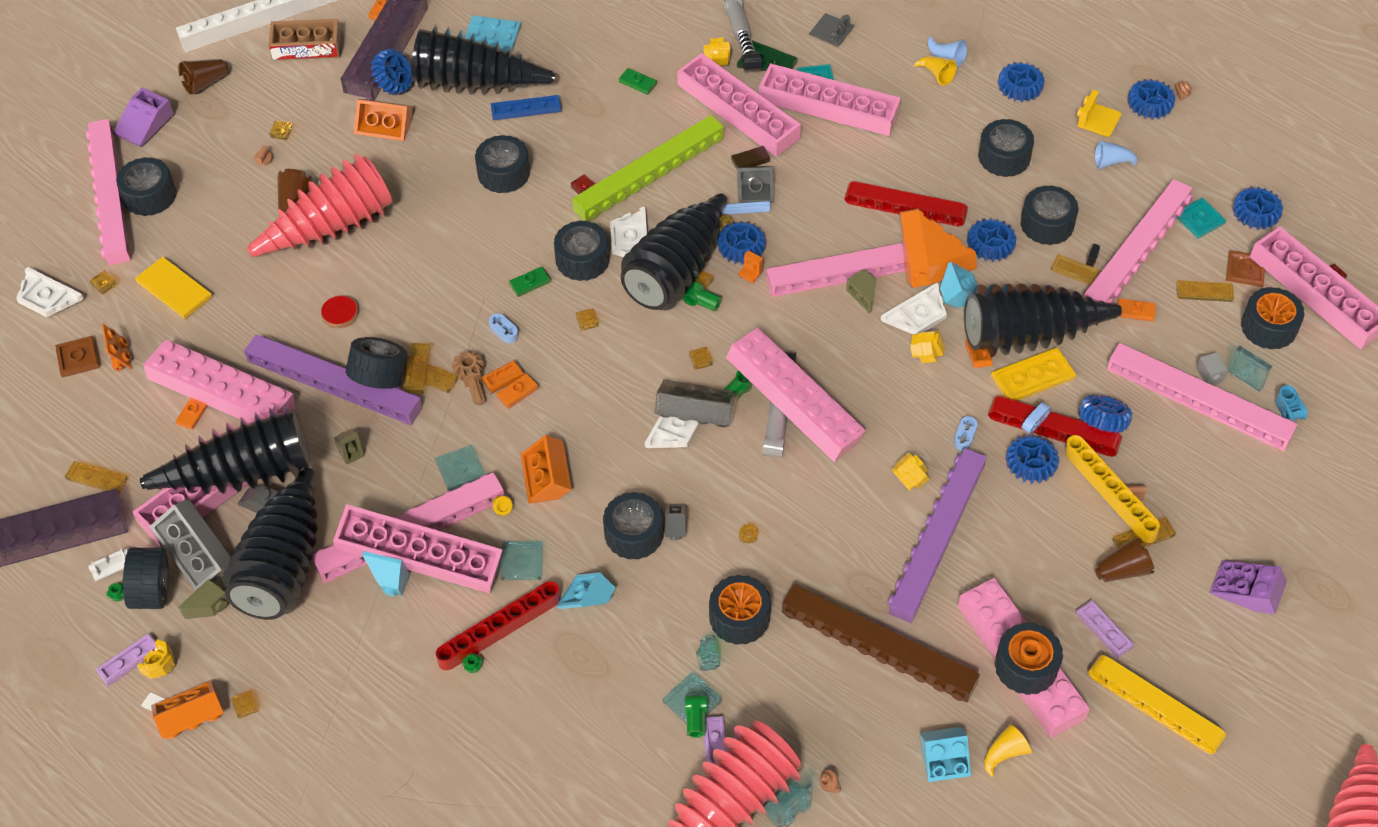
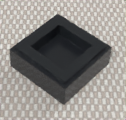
M1093 245L1085 268L1093 269L1099 255L1100 245Z

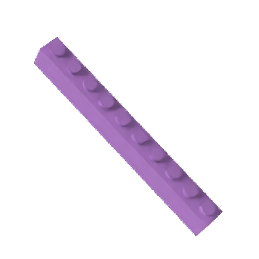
M256 334L244 350L249 363L408 425L413 424L422 410L421 399L414 393L409 394L398 387L380 389L358 384L346 375V368L339 367L331 361L321 360L315 355H308L299 349L290 348L284 343H277L266 336L262 337Z
M964 448L962 455H957L954 463L956 465L955 470H950L947 478L949 482L947 485H943L940 492L942 497L940 500L937 499L934 504L933 510L935 512L933 516L929 515L925 526L928 527L926 531L922 530L918 539L920 544L918 547L914 546L910 556L912 557L911 563H906L903 570L905 575L903 579L899 578L895 587L897 592L895 595L892 594L888 601L890 615L909 623L913 622L985 467L987 456Z

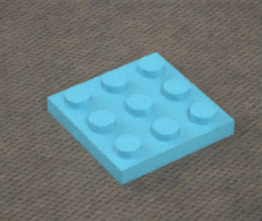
M472 15L465 38L470 39L474 33L477 42L482 43L486 37L488 45L494 47L499 41L501 50L506 52L511 46V53H513L521 22Z

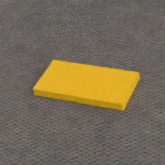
M163 256L135 278L139 285L183 319L189 317L212 298L209 291Z
M1056 347L993 371L991 377L1005 398L1019 401L1076 379V373L1059 348Z

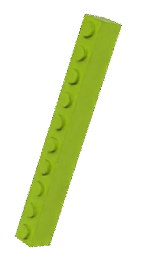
M709 115L572 198L573 210L584 221L596 218L599 214L611 209L612 206L624 201L630 195L637 193L643 187L652 184L661 176H665L671 170L678 168L684 162L693 159L697 154L706 151L710 146L719 143L724 139V126L712 115Z

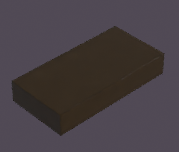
M764 146L731 155V160L737 170V167L758 166L770 162V157Z

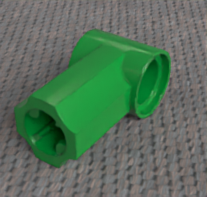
M692 282L690 289L685 292L682 298L690 306L698 304L714 312L718 310L722 301L721 296L705 290L703 285L698 282Z
M737 371L736 377L719 393V397L726 405L732 406L744 393L751 390L752 383L740 371Z
M685 695L687 736L692 738L705 736L707 695Z

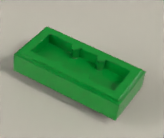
M627 68L620 76L619 83L648 95L657 85V80Z
M542 266L509 280V285L517 297L550 283V278Z

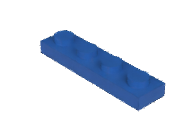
M559 95L490 103L493 120L561 112Z

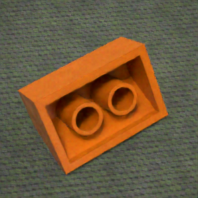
M357 99L354 134L405 141L411 125L413 106Z
M544 435L520 454L528 503L533 504L557 500L572 490L563 441Z
M211 680L151 705L153 718L162 739L175 738L186 729H196L200 726V723L207 720L209 722L215 721L220 718V715L224 714Z

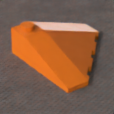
M919 209L900 212L906 281L912 288L942 281L950 262L968 271L977 269L976 251L971 247H965L961 244L962 241L951 233H946L942 230L943 227L932 219H927Z

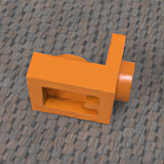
M748 250L744 254V267L739 271L738 276L750 283H754L763 272V258Z

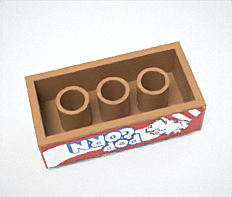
M338 19L271 21L268 46L272 60L339 57L341 31Z

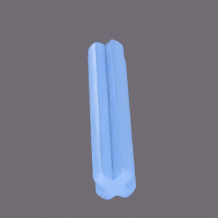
M769 201L726 204L722 215L769 212L771 206Z

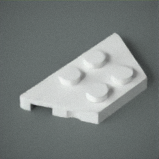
M645 207L639 208L640 211L632 215L628 213L621 218L610 221L612 254L624 257L642 237L647 235Z
M29 267L25 269L26 276L21 282V289L16 298L18 303L45 317H49L84 299L81 293Z
M938 283L933 284L882 314L880 320L911 334L927 331L946 319L947 314L943 306L942 296L939 293Z
M676 387L646 439V448L688 447L700 426L704 414L693 405L689 398L687 399L681 393L679 388Z

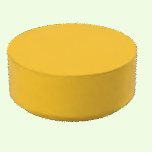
M504 495L495 497L492 502L493 511L500 516L509 514L513 507L511 499Z

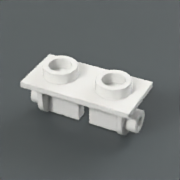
M121 548L120 551L95 562L92 561L88 565L95 582L124 569L127 549L122 550Z

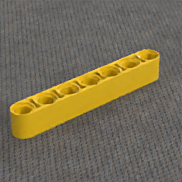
M1077 435L1070 436L1065 450V455L1142 541L1146 543L1154 542L1157 539L1160 528L1159 521L1082 437Z
M1100 655L1088 671L1089 676L1093 680L1207 753L1215 754L1226 738V734L1221 728L1105 655Z

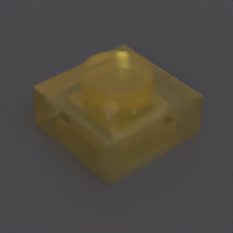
M275 120L269 133L270 137L287 140L292 130V124Z
M105 270L89 280L91 285L101 295L117 285L116 281Z
M701 271L695 282L700 283L707 290L713 282L714 276Z
M594 308L576 312V318L581 331L599 327Z
M707 347L689 351V356L695 370L713 366V361Z
M251 690L231 698L238 719L259 711Z

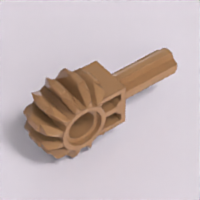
M468 349L466 353L460 351L459 356H454V362H452L454 375L456 377L459 376L461 381L463 380L465 388L469 387L474 404L482 405L485 402L480 386L482 383V370L484 369L483 359L481 355H477L476 351L472 353Z

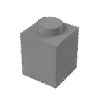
M1217 352L1200 357L1196 367L1203 381L1209 384H1219L1224 381L1228 370Z

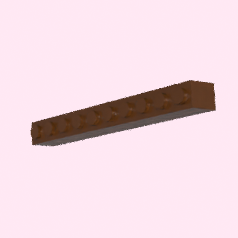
M793 584L782 602V613L789 619H796L802 622L804 626L820 631L826 637H833L839 640L841 644L857 649L863 655H870L876 658L878 662L894 667L900 673L911 675L918 682H925L935 690L951 695L957 701L968 703L978 684L979 673Z

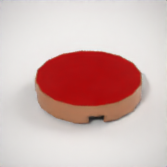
M348 296L331 297L322 305L321 316L324 323L329 327L345 328L357 319V304Z

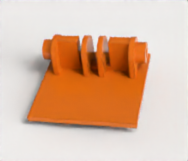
M102 323L106 351L110 355L112 368L115 371H121L125 366L132 369L127 339L116 333L113 328H109Z

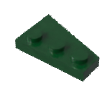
M752 40L755 52H760L762 69L759 70L767 71L770 64L793 69L796 65L797 57ZM742 56L737 62V68H743Z

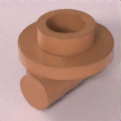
M1181 80L1175 84L1180 100H1184L1186 96L1191 95L1192 87L1187 81Z
M263 145L260 151L255 154L254 160L257 164L266 165L271 162L272 155L268 151V146Z
M1137 484L1127 486L1140 501L1143 500L1147 492L1146 486Z
M826 770L820 777V786L826 792L838 793L841 791L835 770Z

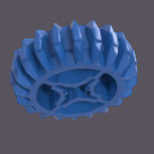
M396 49L382 50L379 54L375 55L374 60L371 62L372 67L370 70L374 72L371 76L376 79L374 82H377L379 84L378 88H383V92H388L389 95H398L406 92L414 81L412 80L411 67L409 65L411 61L406 60L407 56H402V51L397 52Z
M1014 62L1012 65L1008 64L1006 67H1003L999 74L998 86L1003 96L1008 95V99L1013 98L1014 102L1020 100L1022 103L1023 100L1029 102L1030 99L1035 100L1036 97H1039L1044 89L1045 80L1043 72H1040V68H1035L1034 64L1029 65L1028 62L1026 64L1022 62L1017 64Z
M1152 78L1149 81L1146 79L1142 82L1138 81L1136 84H1133L1129 91V108L1133 109V113H1138V117L1144 116L1145 119L1147 117H1150L1151 120L1154 117L1158 120L1160 117L1165 118L1174 108V90L1170 89V85H1165V81L1161 83L1158 79L1156 81H1153Z
M1251 186L1249 189L1245 188L1242 192L1240 191L1235 198L1233 206L1234 216L1238 217V222L1243 221V226L1249 225L1250 229L1256 227L1258 231L1260 227L1264 230L1267 227L1272 228L1282 216V200L1278 199V194L1273 195V190L1267 191L1266 187L1260 189L1259 186L1255 189Z
M983 218L982 222L977 220L976 224L972 225L968 232L967 244L969 245L968 247L976 251L978 259L984 258L985 262L990 259L993 263L995 259L1000 262L1002 258L1007 259L1008 255L1013 253L1017 238L1014 230L1011 229V225H1006L1005 221L999 222V219L995 221L992 218L989 220Z
M741 220L739 223L733 221L732 225L727 224L726 228H722L717 240L718 251L722 254V257L727 258L728 262L733 260L734 264L740 262L742 265L744 263V254L748 250L761 257L766 245L765 235L760 227H756L755 223L750 225L748 221L742 223Z
M1088 395V397L1084 398L1079 408L1080 418L1084 423L1109 433L1127 430L1132 420L1133 413L1128 405L1116 400V398H1110V396Z
M1025 434L1023 439L1018 437L1009 446L1006 455L1007 468H1011V474H1016V479L1023 478V483L1026 480H1030L1032 484L1036 480L1040 484L1042 479L1047 482L1049 477H1052L1058 469V450H1055L1054 444H1049V439L1042 440V435L1039 438H1035L1033 434L1029 438Z

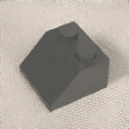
M773 166L737 167L738 203L762 201L774 203Z

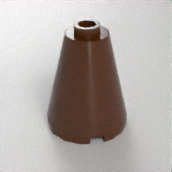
M222 59L182 61L178 65L179 76H183L184 81H181L182 85L189 94L198 93L227 75L229 70L227 63Z
M288 168L284 172L280 170L277 175L278 209L284 212L288 209L287 199L296 203L299 199L298 190L307 194L309 192L308 182L311 181L313 183L312 177L310 175L309 178L304 176L305 172L297 169Z
M1139 536L1133 537L1096 564L1097 568L1094 569L1098 579L1109 582L1153 574L1154 571L1152 569H1154L1150 554L1147 548L1144 549L1140 545L1143 543L1142 539Z

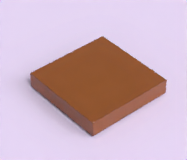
M1229 250L1226 281L1263 287L1265 269L1250 258L1251 253Z
M93 336L55 345L62 378L99 368Z

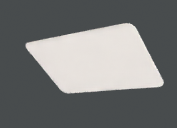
M150 692L141 706L152 711L151 705L165 699Z

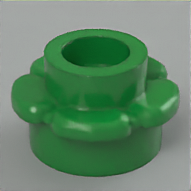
M123 583L111 584L106 592L107 597L115 602L122 601L124 599Z
M475 653L469 654L462 660L464 669L469 673L478 672L483 663L481 656H477Z

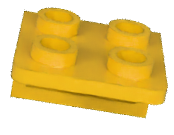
M1092 90L1090 96L1086 95L1084 107L1079 108L1077 127L1105 137H1111L1121 118V112L1097 104L1099 91Z

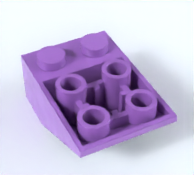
M142 87L130 99L113 134L141 147L173 115L169 100Z
M1222 560L1210 593L1255 612L1275 614L1287 580L1282 568L1279 566Z

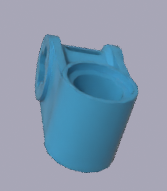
M1289 385L1281 387L1275 398V405L1278 407L1282 417L1291 421L1307 419L1308 412L1306 406L1302 403L1295 388Z

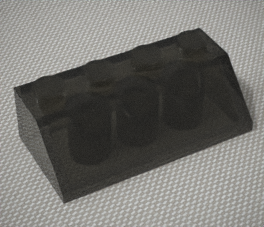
M663 379L656 394L654 414H659V416L664 418L677 417L682 421L694 420L700 424L712 423L718 427L731 426L738 392Z

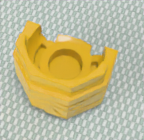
M723 37L710 38L709 45L703 46L704 55L719 66L728 65L730 63L729 41L724 42Z
M923 331L913 334L911 339L912 357H919L922 363L937 362L938 356H944L945 344L942 341L943 337L940 331Z
M910 452L903 456L894 468L891 469L909 491L914 487L920 489L922 485L930 480L926 475L929 469L917 455L912 456Z
M159 639L155 642V651L150 650L144 657L143 661L145 664L139 662L137 665L141 674L151 679L166 676L175 666L174 655L169 644Z

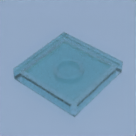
M1239 345L1235 350L1228 372L1260 392L1265 385L1272 366Z
M472 445L435 458L448 491L460 488L462 485L478 480L484 475Z
M542 541L502 542L501 580H541Z
M693 672L662 699L663 703L686 724L685 695H707V714H705V717L722 702V698Z

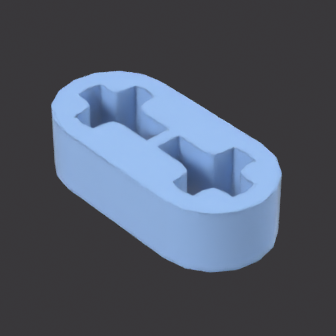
M493 314L489 318L490 329L504 342L513 343L518 339L516 326L505 316Z
M1042 402L1025 420L1022 429L1032 434L1047 418L1051 407Z
M966 416L961 419L954 439L956 449L964 451V448L969 449L971 447L978 424L975 418ZM967 424L971 425L969 430H965ZM966 437L965 442L961 443L962 438Z

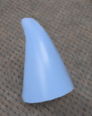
M932 36L929 37L928 49L934 56L955 60L957 68L963 64L967 56L966 41L959 40L942 44L936 43Z
M1100 141L1096 146L1095 160L1098 170L1127 161L1135 166L1138 161L1134 152L1121 145Z

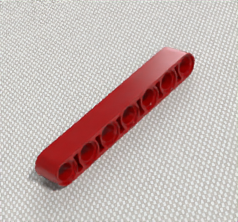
M856 181L848 184L844 197L845 202L850 205L898 215L903 211L919 209L924 213L923 216L929 220L932 219L937 223L958 227L965 224L968 207L964 203Z
M996 396L993 399L988 416L996 422L1022 429L1025 420L1037 407ZM1050 412L1047 418L1033 432L1063 443H1067L1070 436L1077 435L1082 437L1096 453L1109 457H1114L1118 454L1122 441V436L1119 433H1109L1104 430L1095 429V427L1089 426L1088 423L1054 412Z
M548 581L439 646L436 650L438 666L445 671L455 668L469 654H478L555 607L560 601L558 584ZM532 603H537L535 606H530ZM497 624H503L501 627H495ZM463 645H467L466 648H463V649L460 648V647L463 646ZM444 656H450L448 659H442Z

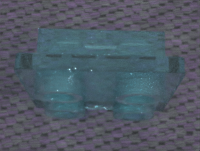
M793 781L788 786L790 793L782 791L776 796L778 804L769 802L764 807L766 816L776 827L790 826L795 821V816L800 812H806L811 807L813 785L811 783L801 789Z

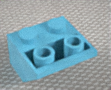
M962 727L920 733L921 753L928 782L971 776L968 737Z

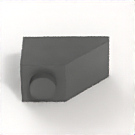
M258 485L256 489L250 487L239 500L238 505L257 513L269 499L276 496L278 491L263 485Z
M666 504L665 535L670 537L671 540H680L682 537H686L685 504Z

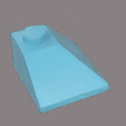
M953 262L948 263L940 287L943 301L955 308L964 307L968 295L973 294L974 289L978 286L974 274Z
M363 551L362 555L383 593L391 597H395V595L402 596L409 577V572L403 561Z
M600 572L578 574L556 607L564 609L606 604L612 598V593L616 587Z

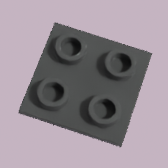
M825 13L810 31L809 35L838 47L853 29L854 25L850 24L849 15H843L839 19Z

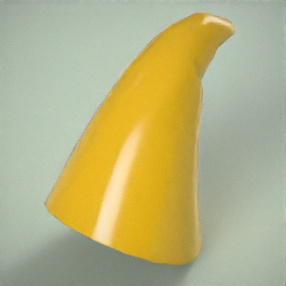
M927 56L920 58L914 63L915 67H926L941 86L950 84L957 71L956 61L944 57Z
M1012 724L993 742L984 759L985 770L991 777L994 776V768L997 764L1012 757L1032 754L1028 741Z

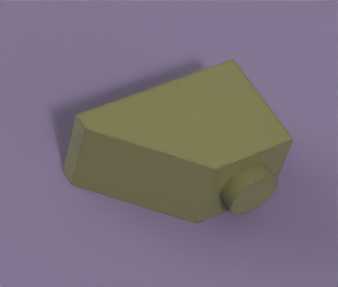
M863 269L847 279L846 291L868 313L872 312L876 280L871 273L869 274Z
M351 429L334 437L336 447L346 465L364 457L357 432Z
M208 579L178 608L185 619L211 617L223 611L229 602L226 599L225 592Z

